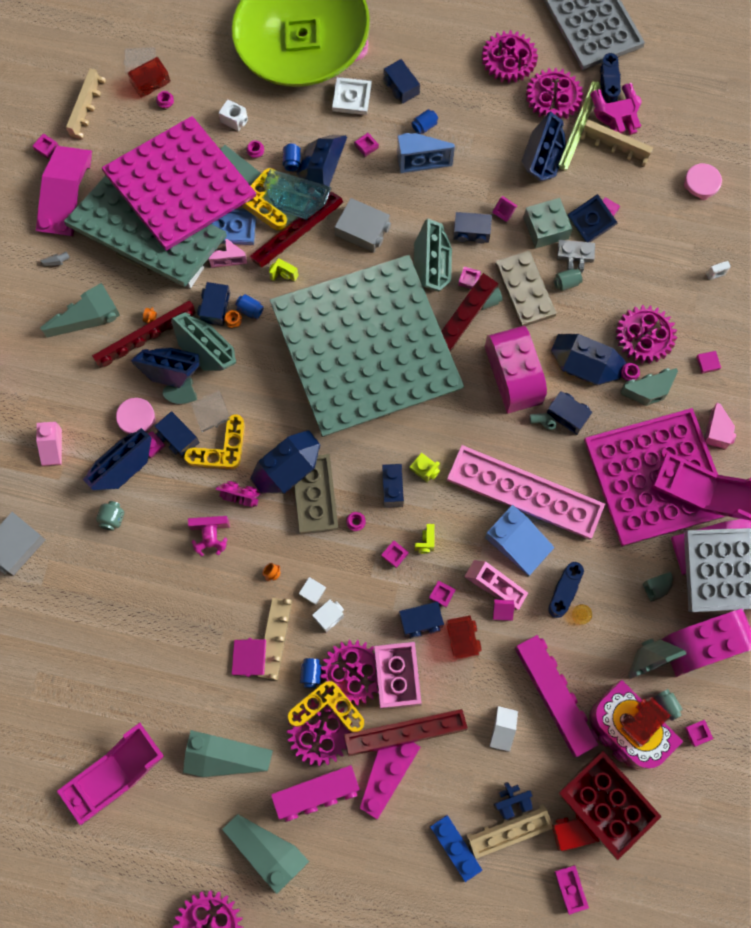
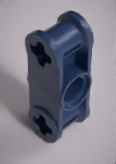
M614 53L605 54L602 61L603 64L600 66V86L605 103L617 102L618 96L621 93L619 59Z
M578 562L568 564L556 585L554 595L548 607L549 614L554 618L564 616L577 593L578 585L584 574V568ZM572 569H575V570H576V571H575V574H576L575 576H572V575H571V574H572V571H571ZM557 604H560V605H561V606H560V609H561V610H560L559 612L556 611V609H557L556 605H557Z

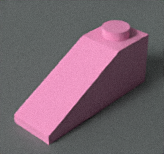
M474 560L464 576L476 586L500 600H514V608L517 610L520 609L528 595V592L486 561Z

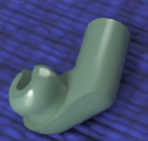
M548 413L529 415L530 424L541 423L548 430L556 428L557 423L555 419Z

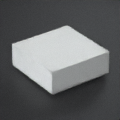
M728 261L711 266L706 275L709 280L724 276L731 266Z
M309 577L299 595L316 605L326 587Z

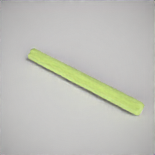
M592 81L558 163L561 170H567L594 104L590 94L601 87L598 81Z

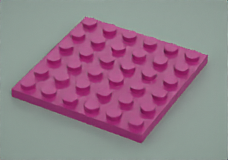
M193 116L102 167V172L165 251L256 197V192Z
M693 408L584 439L621 547L728 517L704 512L652 488L667 452L718 475Z

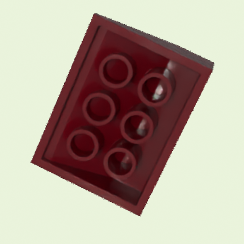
M604 751L596 754L558 793L616 860H619L662 817Z

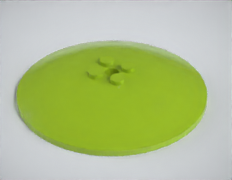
M240 0L232 23L233 41L242 62L260 78L282 86H310L337 76L357 59L366 44L369 34V10L366 0ZM302 32H306V33H307L306 36H303V37L299 36V34L302 33Z

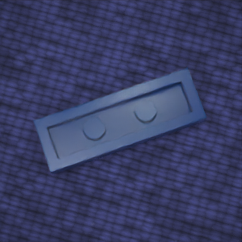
M448 815L430 826L464 882H467L483 871Z

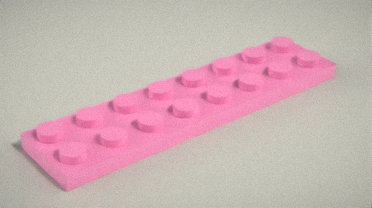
M463 445L447 478V481L509 507L513 504L521 512L589 540L593 537L605 503Z

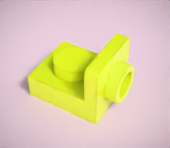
M278 258L276 263H272L269 268V275L272 281H275L279 273L283 278L296 281L299 276L296 267Z
M421 453L409 469L428 483L431 478L434 480L440 473V463L438 461L436 463Z
M427 524L426 530L422 532V541H426V543H415L414 551H418L420 554H429L430 551H434L435 524Z

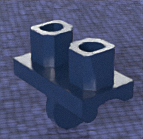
M509 782L504 783L505 790L500 791L499 795L501 798L508 795L509 798L494 804L495 810H499L502 818L506 820L515 816L511 807L514 803L518 802L522 813L532 810L530 797L533 796L531 791L514 796L513 793L520 791L519 786L511 787Z

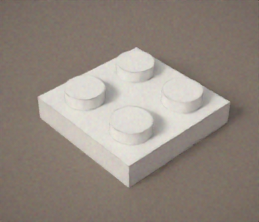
M337 77L332 111L367 115L371 81Z

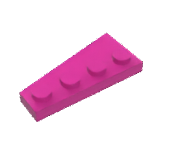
M413 742L378 750L360 809L378 820L421 748Z

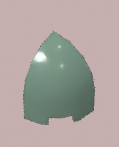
M192 378L180 388L167 385L163 389V396L172 403L184 404L197 400L196 392H194L192 387Z
M668 572L643 583L650 602L668 594L673 585V575L671 572Z

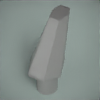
M64 252L59 256L55 254L42 259L40 262L44 266L63 265L62 262L70 257L67 252Z

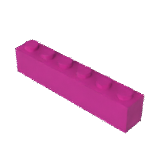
M536 635L517 645L514 649L572 756L577 757L598 746V737L595 731L589 729L585 713L582 710L579 711L576 705L578 703L577 698L573 692L570 693L566 687L568 685L567 680L563 674H559L557 671V662L546 651L548 647L544 639H540Z

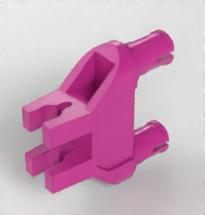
M632 83L624 84L621 87L626 98L625 100L605 103L601 90H595L590 94L595 106L594 114L601 122L621 134L626 130L624 123L630 135L638 132L637 129L641 127L637 112L642 100L636 95Z

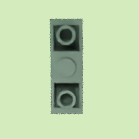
M667 368L656 375H645L638 381L634 379L624 383L620 392L623 396L645 406L662 401L669 393L678 370L677 368L672 370Z

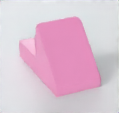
M225 239L226 251H214L209 257L211 268L247 264L245 252L228 239Z

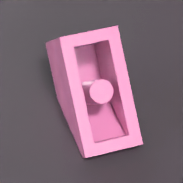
M716 403L711 409L704 439L706 444L726 450L735 441V425L719 403Z
M57 422L37 423L36 442L41 465H61V427Z

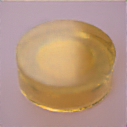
M577 605L572 611V619L579 625H585L592 619V611L587 605Z

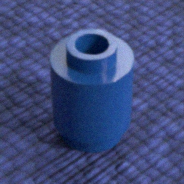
M427 109L415 117L411 125L417 134H424L438 124V116L435 111Z
M293 143L283 147V166L289 172L297 171L300 166L301 149Z
M246 294L240 295L235 303L237 311L252 319H258L264 310L261 302Z
M305 658L301 664L300 684H304V688L315 689L316 685H320V660Z

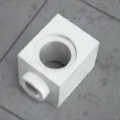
M228 99L219 111L220 122L237 131L247 123L246 108Z
M330 599L312 616L327 633L344 617L342 613L344 609L337 601L333 603Z

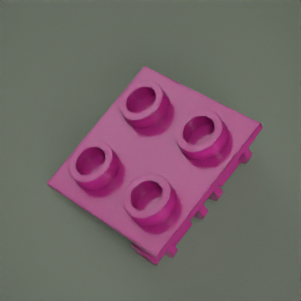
M227 481V483L216 487V490L220 491L219 497H222L223 500L233 502L234 498V503H236L240 496L239 504L242 505L243 503V505L252 508L253 506L257 507L259 499H256V497L261 495L255 487H239L238 483Z

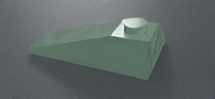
M100 283L84 292L80 296L82 299L75 305L70 303L65 313L55 315L40 328L45 336L48 338L104 325L116 320L120 314L103 284Z
M653 638L643 642V647L637 650L628 675L629 679L666 665L685 655L686 652L661 639L655 642Z
M191 730L185 751L183 773L210 777L268 771L273 750Z
M239 814L222 829L276 894L310 862L295 845Z

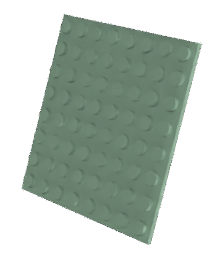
M410 255L270 299L322 437L464 388V384Z

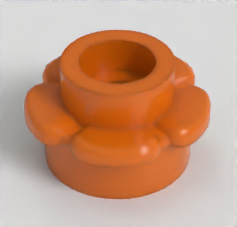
M153 307L145 308L143 314V322L150 323L157 317V312L154 311Z
M235 310L226 313L224 322H226L229 328L241 325L242 315Z
M273 563L267 564L262 572V575L266 577L265 580L275 581L280 576V566Z

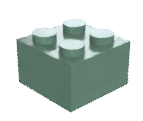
M560 198L526 207L523 218L535 249L570 238L572 226Z

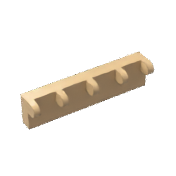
M89 69L66 128L70 137L83 139L84 135L80 133L82 125L88 126L89 121L85 119L88 111L93 112L95 109L91 105L93 96L99 97L101 94L100 91L96 90L98 84H105L106 79L98 76L95 69Z
M591 120L587 121L580 137L582 140L586 136L596 140V146L600 142L612 147V153L617 149L629 154L628 160H631L632 156L643 160L642 166L644 167L653 150V147Z
M272 598L264 638L266 640L264 675H257L258 678L278 681L292 600Z
M540 805V809L530 813L524 812L522 816L510 821L507 819L503 820L502 824L492 828L484 827V831L477 834H466L475 859L553 829L545 806Z

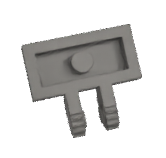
M559 240L557 260H567V270L573 268V261H579L578 269L583 273L584 262H594L595 243Z

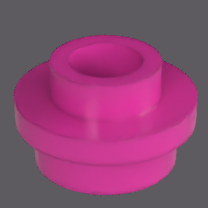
M161 91L156 98V102L161 108H169L173 105L174 98L168 91Z
M257 140L251 141L247 146V154L252 158L261 157L264 154L263 144Z
M633 363L625 364L621 370L623 379L626 381L637 380L640 375L639 367ZM630 370L633 375H629L627 371Z
M352 512L348 515L346 523L350 530L360 531L364 528L366 519L362 513ZM354 519H358L360 523L358 525H354L352 521Z

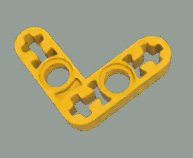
M268 168L251 185L256 192V197L252 199L253 201L243 204L242 207L273 229L280 231L286 227V215L264 200L265 196L278 181L277 171ZM272 176L273 178H270L266 183L267 177ZM261 186L265 191L258 192L255 190V187ZM266 208L269 213L262 214L259 209Z
M237 414L231 415L228 418L223 450L190 448L184 455L187 464L193 467L238 468L241 462L245 428L243 418ZM235 420H238L240 424L237 425V433L234 432L233 424H231L235 423ZM233 437L239 439V443L236 446L228 444L229 440ZM230 451H234L233 456L236 460L233 461L232 464H229V461L227 460L231 458ZM193 453H196L197 457H204V462H202L201 458H195L192 461L189 456H193ZM216 454L218 456L217 461L209 463L207 461L209 455Z
M332 681L324 682L292 708L288 714L289 724L293 727H300L328 705L351 733L361 731L365 724L362 715ZM324 687H333V695L327 694L323 698L326 702L323 703L316 693L319 692L321 696L325 692ZM316 699L319 702V707L315 710L309 709L307 706L308 700ZM343 701L347 704L348 709L346 712L340 713L337 711L336 704ZM303 705L305 711L310 715L307 716L304 713L300 718L301 722L297 720L293 722V713L299 714L302 712L303 709L300 707ZM351 710L354 712L353 714H351V717L354 720H360L358 724L359 728H357L356 726L352 728L350 726L351 720L349 719V717L346 720H344L343 718L346 715H348Z

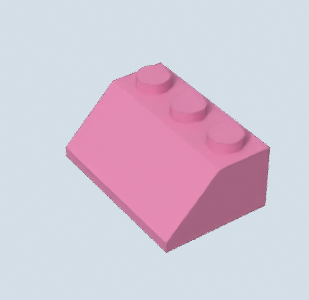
M415 642L374 646L380 708L422 706Z

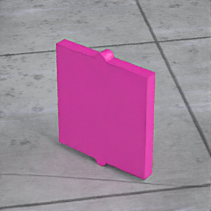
M248 638V640H234L232 675H245L246 677L264 675L265 639L253 640Z

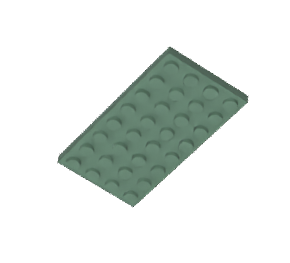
M106 175L64 221L67 227L184 287L227 237L226 231L210 224L165 251Z

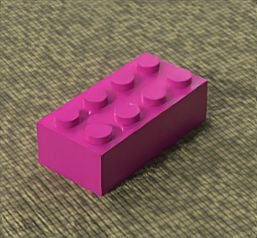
M352 765L276 792L271 794L279 820L284 819L285 822L299 818L298 813L305 812V815L318 811L317 806L323 804L325 807L338 803L337 799L345 797V800L357 796L356 792L360 791Z

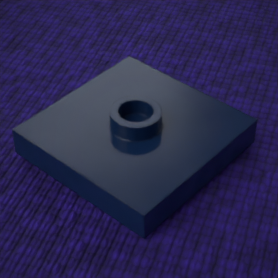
M598 194L567 214L584 241L589 243L618 224Z

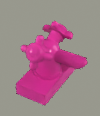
M228 516L188 518L190 530H201L202 532L201 542L197 544L195 540H192L193 549L197 554L204 556L201 550L206 547L217 548L216 555H220L226 549L228 539L224 537L222 542L218 541L217 529L230 528Z

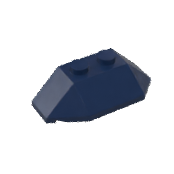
M551 111L546 114L532 131L521 161L526 171L539 181L556 177L559 169L558 163L566 146L563 120Z
M328 135L318 138L307 145L297 171V176L310 196L326 197L347 140L346 135Z
M558 334L551 349L563 372L594 385L620 380L622 367L627 364L614 348L580 334Z
M157 348L150 351L149 349H143L131 362L152 382L180 388L192 377L199 367V355L174 348Z
M140 428L137 432L123 437L93 463L87 475L83 478L84 482L92 490L120 488L147 464L152 440L151 436Z
M310 430L288 436L257 462L250 479L262 494H285L315 469L321 444Z

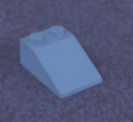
M417 133L398 135L397 157L400 173L453 166L455 145Z
M513 504L485 536V539L528 576L533 573L555 548L529 518Z

